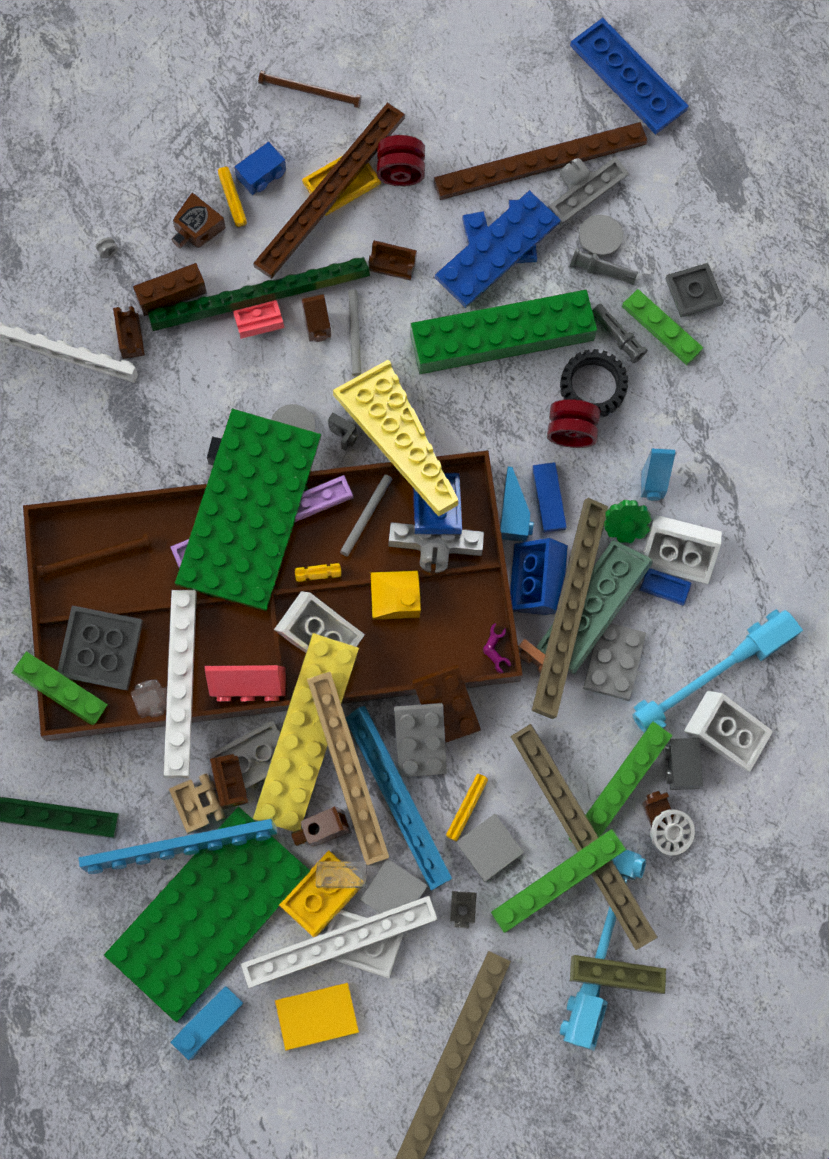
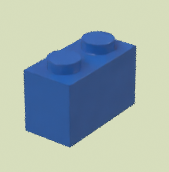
M267 142L234 166L235 175L249 193L254 195L257 192L263 191L274 179H279L284 175L286 162L272 144Z

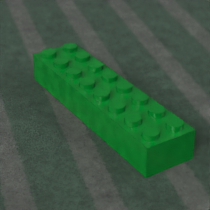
M587 289L410 323V336L419 375L591 342L595 340L597 333Z

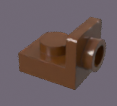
M660 791L646 795L647 800L642 803L651 828L656 816H659L663 811L672 810L667 799L669 797L667 792L663 794Z

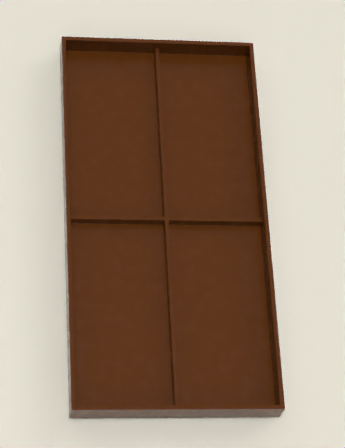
M489 450L436 456L442 466L443 473H459L462 530L484 532L482 556L451 553L448 557L447 568L440 573H435L436 564H431V573L425 571L420 566V550L388 546L391 522L414 525L413 487L391 462L311 471L306 484L308 489L344 475L353 498L294 523L267 612L196 591L192 723L288 711L306 653L274 629L301 591L314 595L365 634L357 645L359 650L341 704L417 695L412 680L457 664L466 688L520 682L523 674ZM383 476H390L392 481L349 556H344L340 551ZM207 484L23 505L34 657L58 671L72 606L143 620L129 690L70 679L108 704L95 725L87 723L37 690L40 734L45 741L166 726L172 590H190L175 585L179 566L171 546L190 538ZM144 534H148L151 544L150 548L145 546L48 574L43 579L39 575L37 565L42 564L46 566L143 538ZM340 564V577L332 578V576H328L326 579L309 580L308 578L306 581H296V568L304 567V569H308L309 566ZM418 571L420 618L373 619L371 573ZM495 623L494 633L496 635L502 634V631L506 628L505 635L498 640L495 651L502 658H507L511 662V667H508L504 662L499 663V667L503 671L501 674L495 670V663L483 652V648L490 637V628ZM278 665L286 667V696H279V701H264V697H255V701H241V697H231V701L219 702L217 697L209 695L205 666Z

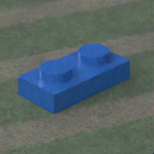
M482 211L462 215L467 241L470 244L488 227L485 214Z

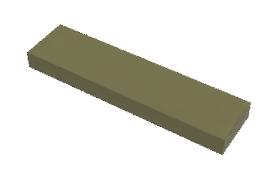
M573 955L571 956L570 981L665 994L666 968Z

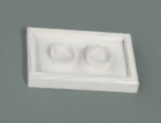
M341 910L329 923L326 933L366 918ZM404 933L330 960L389 979Z

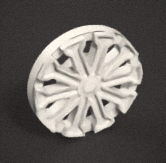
M674 809L663 811L659 816L655 817L650 830V837L656 849L672 856L685 852L692 844L695 835V828L691 818L686 813ZM688 824L689 827L687 829L682 828ZM658 825L662 827L663 830H657ZM683 835H689L688 839L683 838ZM679 841L682 843V847H681V848H679V845H678V842H679Z

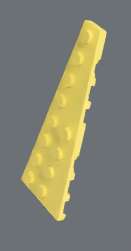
M389 360L333 390V396L438 516L458 506V498L449 480L446 479L442 466L433 452L431 443L429 444L425 431L414 409L411 407L406 392L402 389L399 378L394 373Z

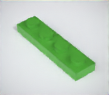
M639 289L623 302L622 308L685 365H688L703 350V347Z
M27 651L11 672L91 725H95L108 705Z

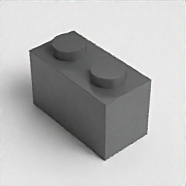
M699 738L670 739L667 746L663 748L664 760H668L669 768L665 771L666 784H670V790L700 789L703 786Z

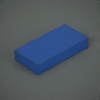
M649 568L644 575L639 591L684 606L692 583Z

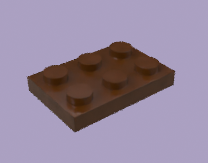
M458 664L412 680L421 705L443 704L445 743L481 731Z

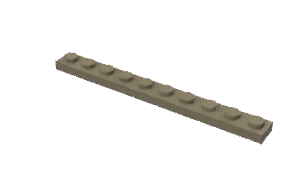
M589 497L583 502L531 710L550 719L556 718L604 526L605 512L608 509V506Z
M529 724L511 735V739L577 851L579 852L598 839L597 833L533 725ZM613 860L591 874L635 950L658 938Z
M490 951L487 952L395 1159H424L511 961Z

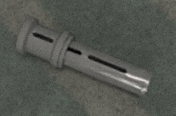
M576 247L570 267L577 266L586 269L587 273L590 274L595 271L634 285L638 271L598 259L599 256L597 254L590 255L581 252Z
M601 303L593 308V316L618 342V348L620 350L623 349L630 356L632 363L638 362L647 353L648 349L642 347L635 340V335L630 332L628 333Z

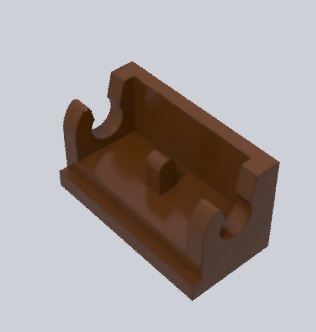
M373 240L372 253L369 255L368 261L369 271L411 281L416 264L417 250Z
M129 306V311L122 312L120 307L113 308L119 350L122 358L145 356L139 314L135 312V308Z
M230 754L211 758L210 763L222 810L248 804L238 756Z

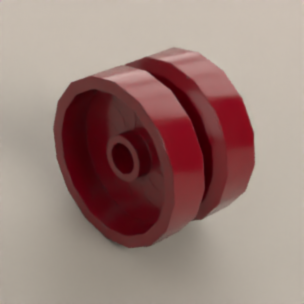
M408 135L388 136L378 143L377 177L380 181L392 186L405 187L420 183L425 178V144L421 140Z
M582 400L555 401L550 406L549 419L551 422L548 425L547 439L556 445L570 448H585L595 445L598 437L596 425L599 423L600 409L598 406Z

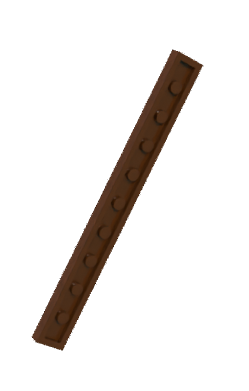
M388 102L254 261V268L271 279L276 275L377 153L378 143L382 139L391 136L405 119L403 112Z
M641 122L436 176L434 177V184L439 199L443 200L562 168L568 163L571 164L572 160L576 158L584 162L644 146L648 140Z

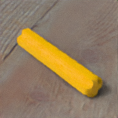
M221 167L218 169V175L236 227L245 226L247 224L246 217L229 167Z
M481 774L475 776L446 833L447 838L458 841L488 782V778Z

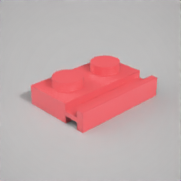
M277 300L233 311L241 339L284 328Z

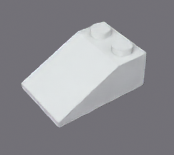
M303 591L300 592L274 629L305 653L313 633L357 647L365 635L314 595Z
M712 691L706 692L684 730L691 737L699 738V743L749 772L773 732L723 693Z

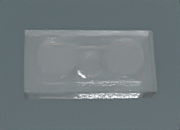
M317 861L316 887L366 888L367 863Z

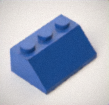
M552 538L514 544L510 586L513 612L537 615L556 614L566 574L568 545Z

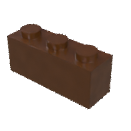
M197 263L133 286L144 317L148 315L149 311H153L156 308L173 306L179 302H185L207 293L205 282Z

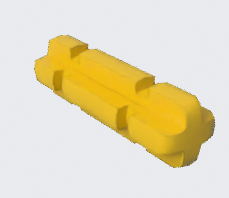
M339 563L330 564V566L326 564L309 566L308 569H304V567L295 569V578L298 582L306 581L308 578L309 580L326 579L328 576H332V578L341 576Z

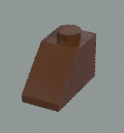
M324 294L303 298V318L309 342H321L331 337V327Z

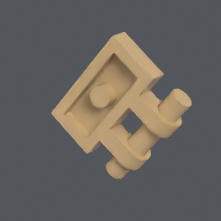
M208 773L199 776L202 785L196 788L191 779L169 788L187 834L209 826L210 823L207 815L214 813L217 822L226 818L215 792L216 786L214 781L210 780ZM206 794L210 804L204 808L199 798V795Z

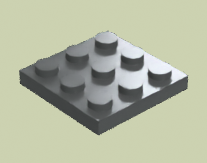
M72 606L57 672L69 679L129 690L143 620Z

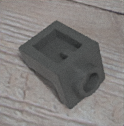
M332 412L328 419V426L335 435L340 437L344 435L341 441V449L346 451L348 446L352 447L358 438L356 425Z

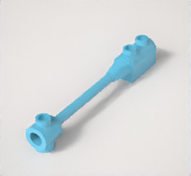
M777 609L766 616L768 620L766 623L760 625L757 622L747 629L749 634L725 660L659 705L654 701L647 703L646 700H643L633 708L636 711L632 714L634 721L644 733L652 721L662 728L666 727L664 712L734 664L740 663L755 654L760 661L764 660L796 638L803 629L788 611L783 610L779 612Z
M629 850L613 859L614 864L626 883L627 879L635 880L636 877L642 878L646 867V859L641 858L640 854ZM611 907L608 910L595 958L605 959L616 922V916ZM583 983L576 997L570 996L567 1010L572 1011L569 1021L563 1020L560 1028V1035L565 1036L563 1041L595 1051L608 1004L606 1000L599 998L601 986Z

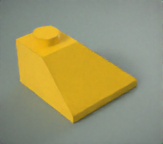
M418 571L371 573L373 619L420 618Z

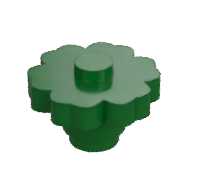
M623 500L619 504L611 505L605 512V531L610 538L617 537L619 543H632L635 538L643 539L650 531L651 514L647 506H639L636 500Z

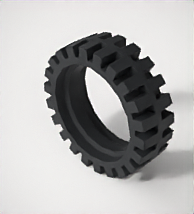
M593 349V352L584 350L583 354L579 352L574 358L572 357L564 367L560 380L561 396L564 397V400L584 401L573 390V375L579 368L586 365L604 367L615 378V393L609 400L603 403L592 404L598 406L600 416L606 417L610 412L613 413L620 407L628 389L627 371L625 367L622 368V362L620 360L616 361V356L613 354L608 356L607 351L603 350L602 353H599V349Z

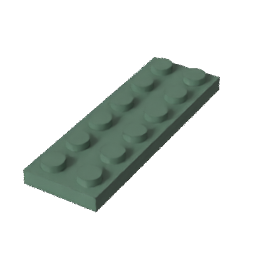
M612 540L593 567L568 669L569 672L572 674L577 672L652 566L653 561L651 558L615 540ZM553 624L536 646L544 654H546Z

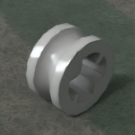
M112 237L104 238L96 244V250L99 251L101 258H109L117 253L118 246L114 244L115 241Z

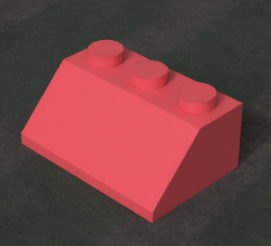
M278 665L205 666L209 695L217 697L219 702L231 701V697H241V701H255V697H264V701H279V696H286V667Z

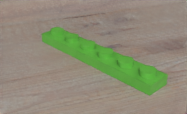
M653 721L586 813L598 837L603 834L673 736Z
M611 829L494 909L491 914L503 932L506 933L627 849L614 830Z

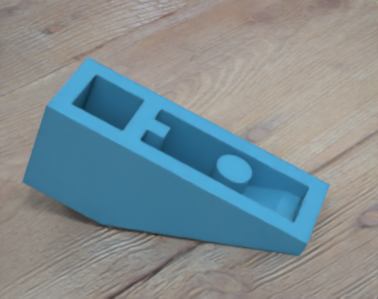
M651 449L641 471V497H645L650 501L664 499L668 491L675 450Z
M508 466L500 523L501 536L503 540L526 542L528 535L533 534L534 522L530 521L531 513L513 467Z
M225 986L170 1043L185 1058L192 1060L244 1003Z

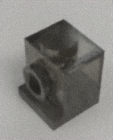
M451 892L449 922L455 923V928L467 929L469 924L475 923L477 893ZM461 906L465 907L467 914L460 915L458 908Z

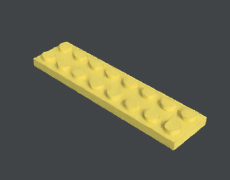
M315 633L312 634L253 819L258 821L272 819L277 827L293 832L301 829L300 822L304 820L328 746L307 679L330 671L341 703L359 650L358 647Z

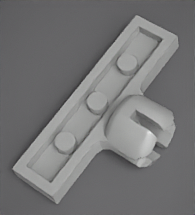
M616 156L594 172L590 171L581 159L576 158L572 160L571 164L568 163L560 172V177L568 186L569 191L551 203L548 208L561 220V226L626 178L629 173Z
M391 522L388 546L420 550V566L425 571L431 573V564H436L435 573H440L447 568L448 557L451 553L482 556L484 532L462 530V534H415L414 525Z

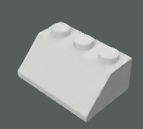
M653 515L643 555L652 559L651 569L708 584L720 550L722 532Z

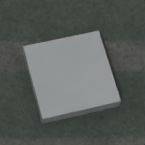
M493 814L456 841L460 850L484 882L524 853L496 814Z
M387 858L360 898V901L378 913H383L419 900L428 885Z

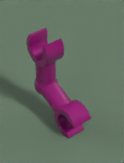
M495 623L490 628V637L483 648V652L495 663V670L501 674L503 671L500 669L499 663L504 662L508 667H511V662L507 658H502L495 651L498 640L503 638L506 632V628H504L502 634L496 635L494 633Z

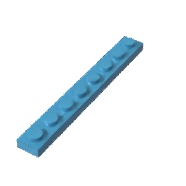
M366 707L357 708L345 717L346 722L430 890H434L450 881L452 877Z
M272 819L78 857L79 867L88 872V874H99L106 868L123 869L127 867V864H148L151 862V859L156 858L168 860L181 853L193 855L197 854L199 850L206 848L208 850H218L223 848V845L230 843L232 845H243L247 843V840L255 838L258 841L271 838V835L277 834L276 824Z

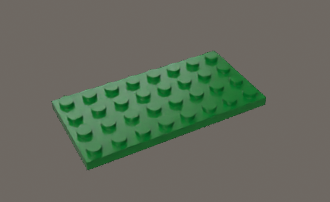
M231 409L175 581L176 586L196 590L197 592L267 612L321 440L320 433Z
M238 806L218 829L256 821ZM272 836L270 839L258 841L256 838L250 839L243 845L226 844L218 850L201 849L107 950L104 956L177 1023L280 907L279 904L305 878L310 870Z

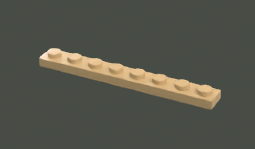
M331 672L308 678L307 682L365 864L369 865L389 858L387 848Z

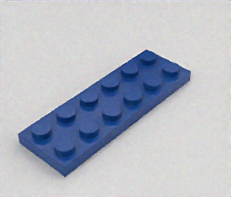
M601 18L571 41L570 47L655 135L688 110L689 105L604 18Z
M529 190L435 274V279L457 301L467 308L559 225L561 220Z

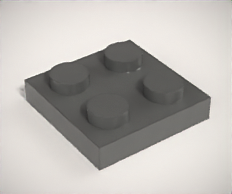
M709 263L666 275V282L681 318L723 305L724 301Z

